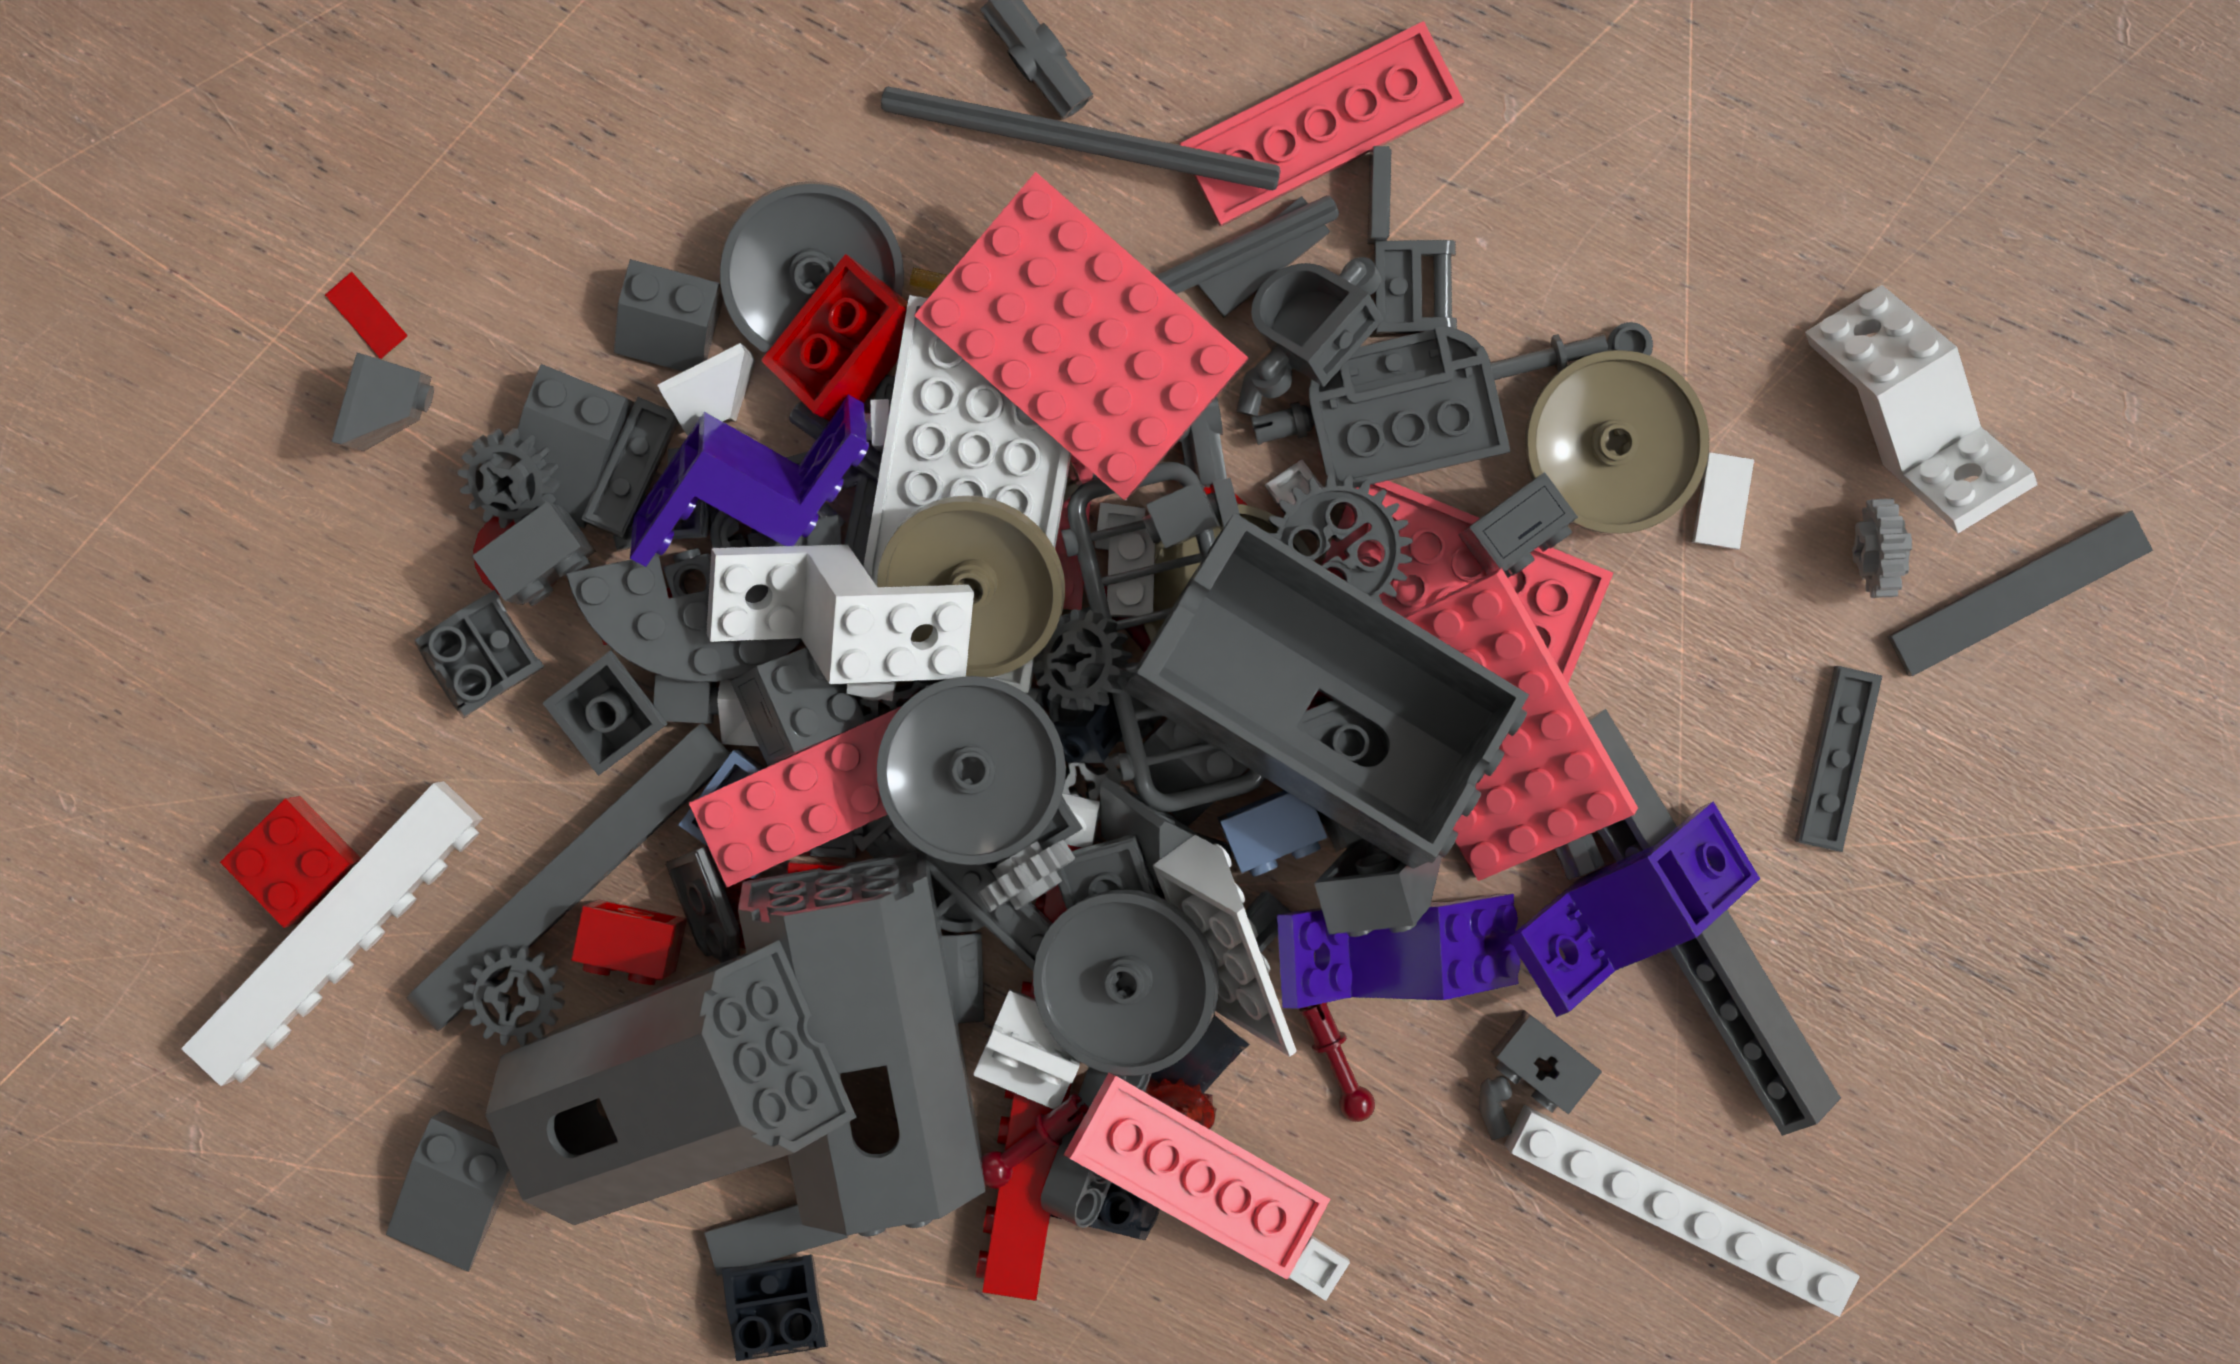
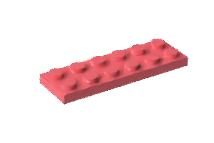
M1422 21L1181 142L1180 145L1275 164L1280 167L1279 183L1276 190L1273 191L1194 175L1219 226L1222 227L1371 152L1373 146H1383L1463 106L1464 100L1425 22Z
M901 707L689 803L726 887L732 886L888 815L883 806L877 783V758L884 733Z
M1108 1073L1064 1153V1156L1288 1280L1331 1200L1111 1073Z

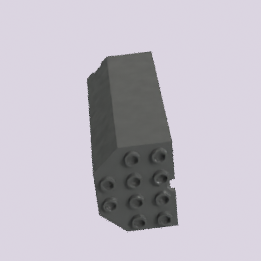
M1234 513L1220 531L1206 553V557H1204L1138 663L1136 667L1138 671L1132 675L1123 691L1412 869L1427 862L1433 863L1438 855L1445 857L1458 836V833L1453 830L1456 822L1461 815L1467 817L1471 813L1481 796V792L1475 787L1485 774L1488 776L1493 774L1505 753L1499 749L1500 745L1508 734L1513 736L1525 720L1527 711L1522 709L1529 694ZM1318 690L1374 724L1384 733L1388 748L1386 756L1381 763L1372 767L1360 766L1296 727Z
M919 850L851 862L842 868L834 870L818 868L744 881L738 913L746 952L748 953L780 940L812 1014L807 1022V1030L810 1037L818 1043H825L840 1080L841 1073L887 1065L900 1134L897 1143L892 1149L882 1154H869L862 1151L853 1140L849 1121L797 1152L788 1155L802 1225L843 1235L875 1236L884 1232L886 1228L905 1225L908 1228H919L926 1226L932 1220L944 1217L984 1193L985 1180L981 1162L983 1154L927 854Z
M780 940L569 1023L544 1035L542 1038H537L500 1056L485 1115L524 1202L572 1225H577L795 1153L856 1118L825 1043L814 1041L808 1033L807 1022L812 1014ZM597 1098H600L608 1119L601 1116L598 1112Z

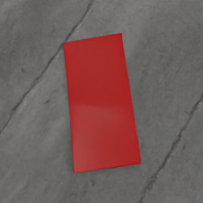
M352 271L325 294L380 359L408 336Z

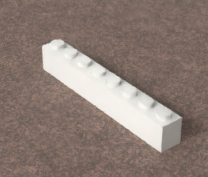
M444 781L433 783L181 1049L220 1086L228 1084L235 1079L239 1083L246 1080L260 1065V1062L255 1058L267 1046L271 1050L276 1048L290 1034L292 1030L287 1026L298 1013L302 1017L306 1016L318 1005L323 998L318 992L330 980L333 984L340 981L354 966L349 959L361 947L365 951L369 950L384 935L385 931L381 926L392 914L399 918L412 906L417 899L412 893L423 881L427 885L433 883L448 867L443 860L455 848L459 852L463 851L478 836L479 832L475 827L483 818Z
M1526 1105L1523 1106L1512 1128V1133L1509 1134L1504 1144L1512 1154L1840 1317L1860 1277L1847 1265Z

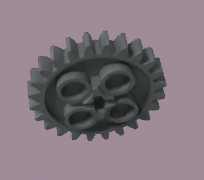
M1328 474L1324 488H1320L1314 478L1309 479V493L1306 495L1299 488L1294 487L1291 490L1296 501L1294 505L1280 500L1278 505L1285 513V516L1283 518L1277 516L1269 517L1268 521L1278 529L1277 533H1270V535L1293 548V538L1296 533L1300 531L1312 533L1316 537L1318 546L1313 555L1306 556L1312 561L1329 550L1331 545L1328 539L1330 537L1336 542L1341 541L1363 524L1369 523L1371 530L1344 550V554L1347 557L1344 561L1339 556H1336L1323 564L1322 567L1339 570L1346 582L1382 603L1379 597L1381 593L1392 598L1396 597L1397 593L1390 582L1392 580L1406 581L1407 576L1397 568L1398 564L1412 562L1411 557L1400 552L1401 547L1413 543V539L1399 537L1398 531L1409 523L1408 520L1394 521L1392 515L1398 510L1400 505L1395 503L1385 508L1382 504L1387 492L1385 489L1372 496L1368 494L1370 480H1365L1359 489L1353 488L1351 474L1345 477L1342 486H1337L1333 474ZM1344 504L1353 510L1355 520L1350 528L1339 529L1332 524L1330 512L1335 505ZM1371 541L1379 546L1381 560L1375 567L1365 566L1359 561L1357 550L1362 542Z

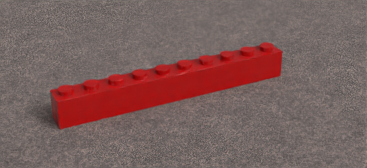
M1068 845L1071 851L1082 848L1073 845ZM1058 884L1036 898L1035 906L1053 923L1067 911ZM1033 979L1032 983L1023 981L1021 993L1035 999ZM1071 1083L1068 1086L1062 1103L1069 1098ZM1006 1089L1004 1098L1013 1099L1010 1117L1001 1116L997 1143L1006 1144L1005 1150H1007L1036 1129V1116L1039 1114L1046 1115L1054 1109ZM1046 1143L1013 1167L1012 1177L1006 1185L994 1188L999 1189L996 1207L987 1205L983 1233L991 1234L989 1252L980 1250L975 1277L984 1279L982 1293L1037 1300L1050 1213L1043 1210L1041 1206V1194L1058 1147L1055 1148Z

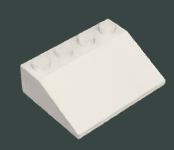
M1194 835L1153 865L1165 899L1188 915L1199 927L1209 943L1215 958L1219 981L1218 1000L1215 1011L1290 1057L1297 1051L1268 974L1271 970L1270 965L1260 953L1255 939L1258 937L1257 930L1248 919L1242 904L1245 901L1244 894L1234 882L1229 868L1232 865L1231 859L1225 849L1219 844H1211Z

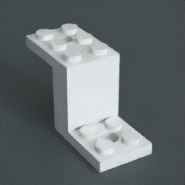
M1883 285L1864 294L1858 300L1825 318L1822 322L1805 332L1809 345L1857 387L1883 465L1957 533H1960L2037 485L2034 472L1981 427L1957 346ZM1877 333L1872 337L1865 336L1867 334ZM1971 476L1979 477L1973 482H1968L1964 480L1965 478Z
M849 545L712 548L706 634L710 642L801 638L829 684L937 680L965 677L974 591L969 585L877 587ZM758 584L768 586V593L763 600L756 603H750L745 600L746 593L752 586ZM923 624L933 626L932 634L928 639L922 642L911 641L912 632L918 626Z

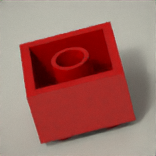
M301 796L285 798L220 863L285 928L299 924L362 858Z
M598 899L584 905L582 908L571 961L584 963L582 970L585 972L609 976L611 971H622L629 973V981L645 985H655L656 980H663L676 971L687 919L685 917Z

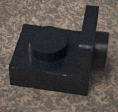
M1111 692L1107 693L1109 705L1095 704L1093 711L1083 710L1075 721H1055L1053 723L1059 734L1067 763H1103L1121 739L1122 733Z

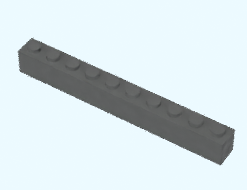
M1604 709L1588 717V720L1638 806L1633 816L1598 830L1614 859L1618 862L1656 845L1677 826L1611 716ZM1726 910L1697 938L1672 947L1669 950L1783 1136L1818 1124L1841 1097L1730 913Z

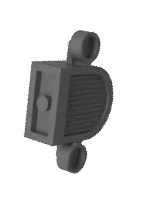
M1359 257L1351 260L1344 266L1339 276L1320 265L1311 263L1295 264L1276 272L1259 286L1252 303V319L1271 352L1254 367L1251 379L1263 397L1276 398L1284 394L1292 383L1291 369L1299 371L1324 387L1384 320L1370 296L1381 284V274L1371 259Z

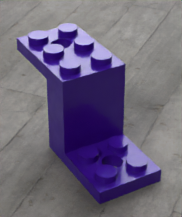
M848 394L799 465L704 412L634 515L630 559L647 567L655 554L663 555L673 539V527L679 518L686 520L691 515L698 498L784 546H794L800 536L807 538L818 521L819 514L817 512L825 501L831 503L837 497L843 485V475L850 465L853 467L858 466L868 450L869 443L866 439L867 423L865 422L864 403Z
M1713 801L1698 808L1656 845L1576 880L1508 938L1540 989L1542 996L1548 1002L1555 1016L1558 1017L1575 1008L1616 970L1697 938L1757 883L1760 877ZM1559 947L1561 948V950L1563 951V953H1564V955H1565V959H1564V960L1562 959V957H1561V955H1560Z
M1494 894L1453 902H1431L1430 907L1417 921L1416 926L1410 930L1393 933L1390 932L1389 928L1376 929L1358 937H1350L1347 935V932L1329 934L1322 908L1277 915L1282 1008L1298 1009L1351 997L1447 1000L1519 984L1520 958L1508 938L1516 931L1518 915L1514 907V894Z

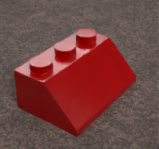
M845 254L761 361L814 414L830 421L848 394L864 403L898 361L908 302L852 257Z

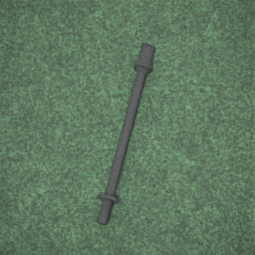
M1559 334L1551 336V348L1492 362L1491 367L1494 380L1554 365L1559 372L1568 366L1567 362L1608 351V344L1605 335L1564 345ZM1299 401L1290 403L1289 409L1251 417L1253 431L1256 433L1257 445L1292 435H1297L1298 439L1307 437V432L1311 431L1315 425L1311 408L1306 405L1300 406Z

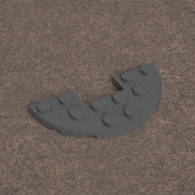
M838 515L818 519L810 535L807 538L800 536L794 546L841 545ZM760 532L747 535L750 547L784 546ZM658 554L653 556L647 567L631 559L566 574L571 592L581 613L600 638L629 662L661 676L691 682H716L734 679L759 665L785 656L802 641L801 638L710 642L706 634L709 590L668 598ZM762 584L752 586L747 591L745 600L750 603L763 600L768 593V586Z

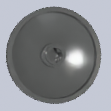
M805 181L775 188L757 198L740 214L725 240L720 262V282L729 315L740 332L758 349L767 353L845 254L852 257L902 297L904 267L895 234L883 215L871 203L844 187L825 182Z
M965 676L946 679L926 687L915 694L898 710L889 723L882 738L877 758L879 793L883 806L894 826L903 837L922 852L934 858L955 864L979 865L992 863L1008 858L1029 846L1040 836L1053 819L1061 801L1065 785L1066 768L1063 746L1059 734L1047 713L1036 701L1020 689L1008 683L987 677Z
M1136 890L1104 891L1084 898L1071 906L1058 917L1046 932L1040 943L1033 971L1036 1004L1040 1016L1052 1037L1076 1060L1088 1067L1113 1075H1146L1163 1070L1178 1062L1194 1048L1207 1031L1215 1013L1218 1000L1219 981L1215 958L1207 939L1199 927L1174 904L1153 894Z

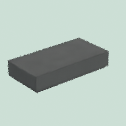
M1373 146L1370 152L1367 244H1374L1375 241H1387L1390 236L1392 155L1390 146Z

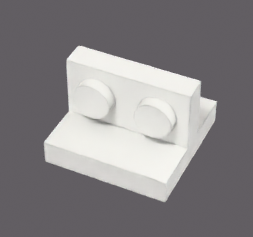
M1009 989L973 1075L1055 1109L1061 1105L1069 1084L1073 1083L1080 1066V1061L1068 1054L1052 1037L1040 1016L1036 1000Z

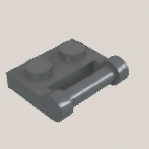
M1375 241L1374 264L1381 274V284L1375 291V305L1384 319L1375 329V334L1421 333L1443 326L1457 329V318L1452 317L1451 257L1456 255V241ZM1421 256L1433 257L1434 317H1422Z

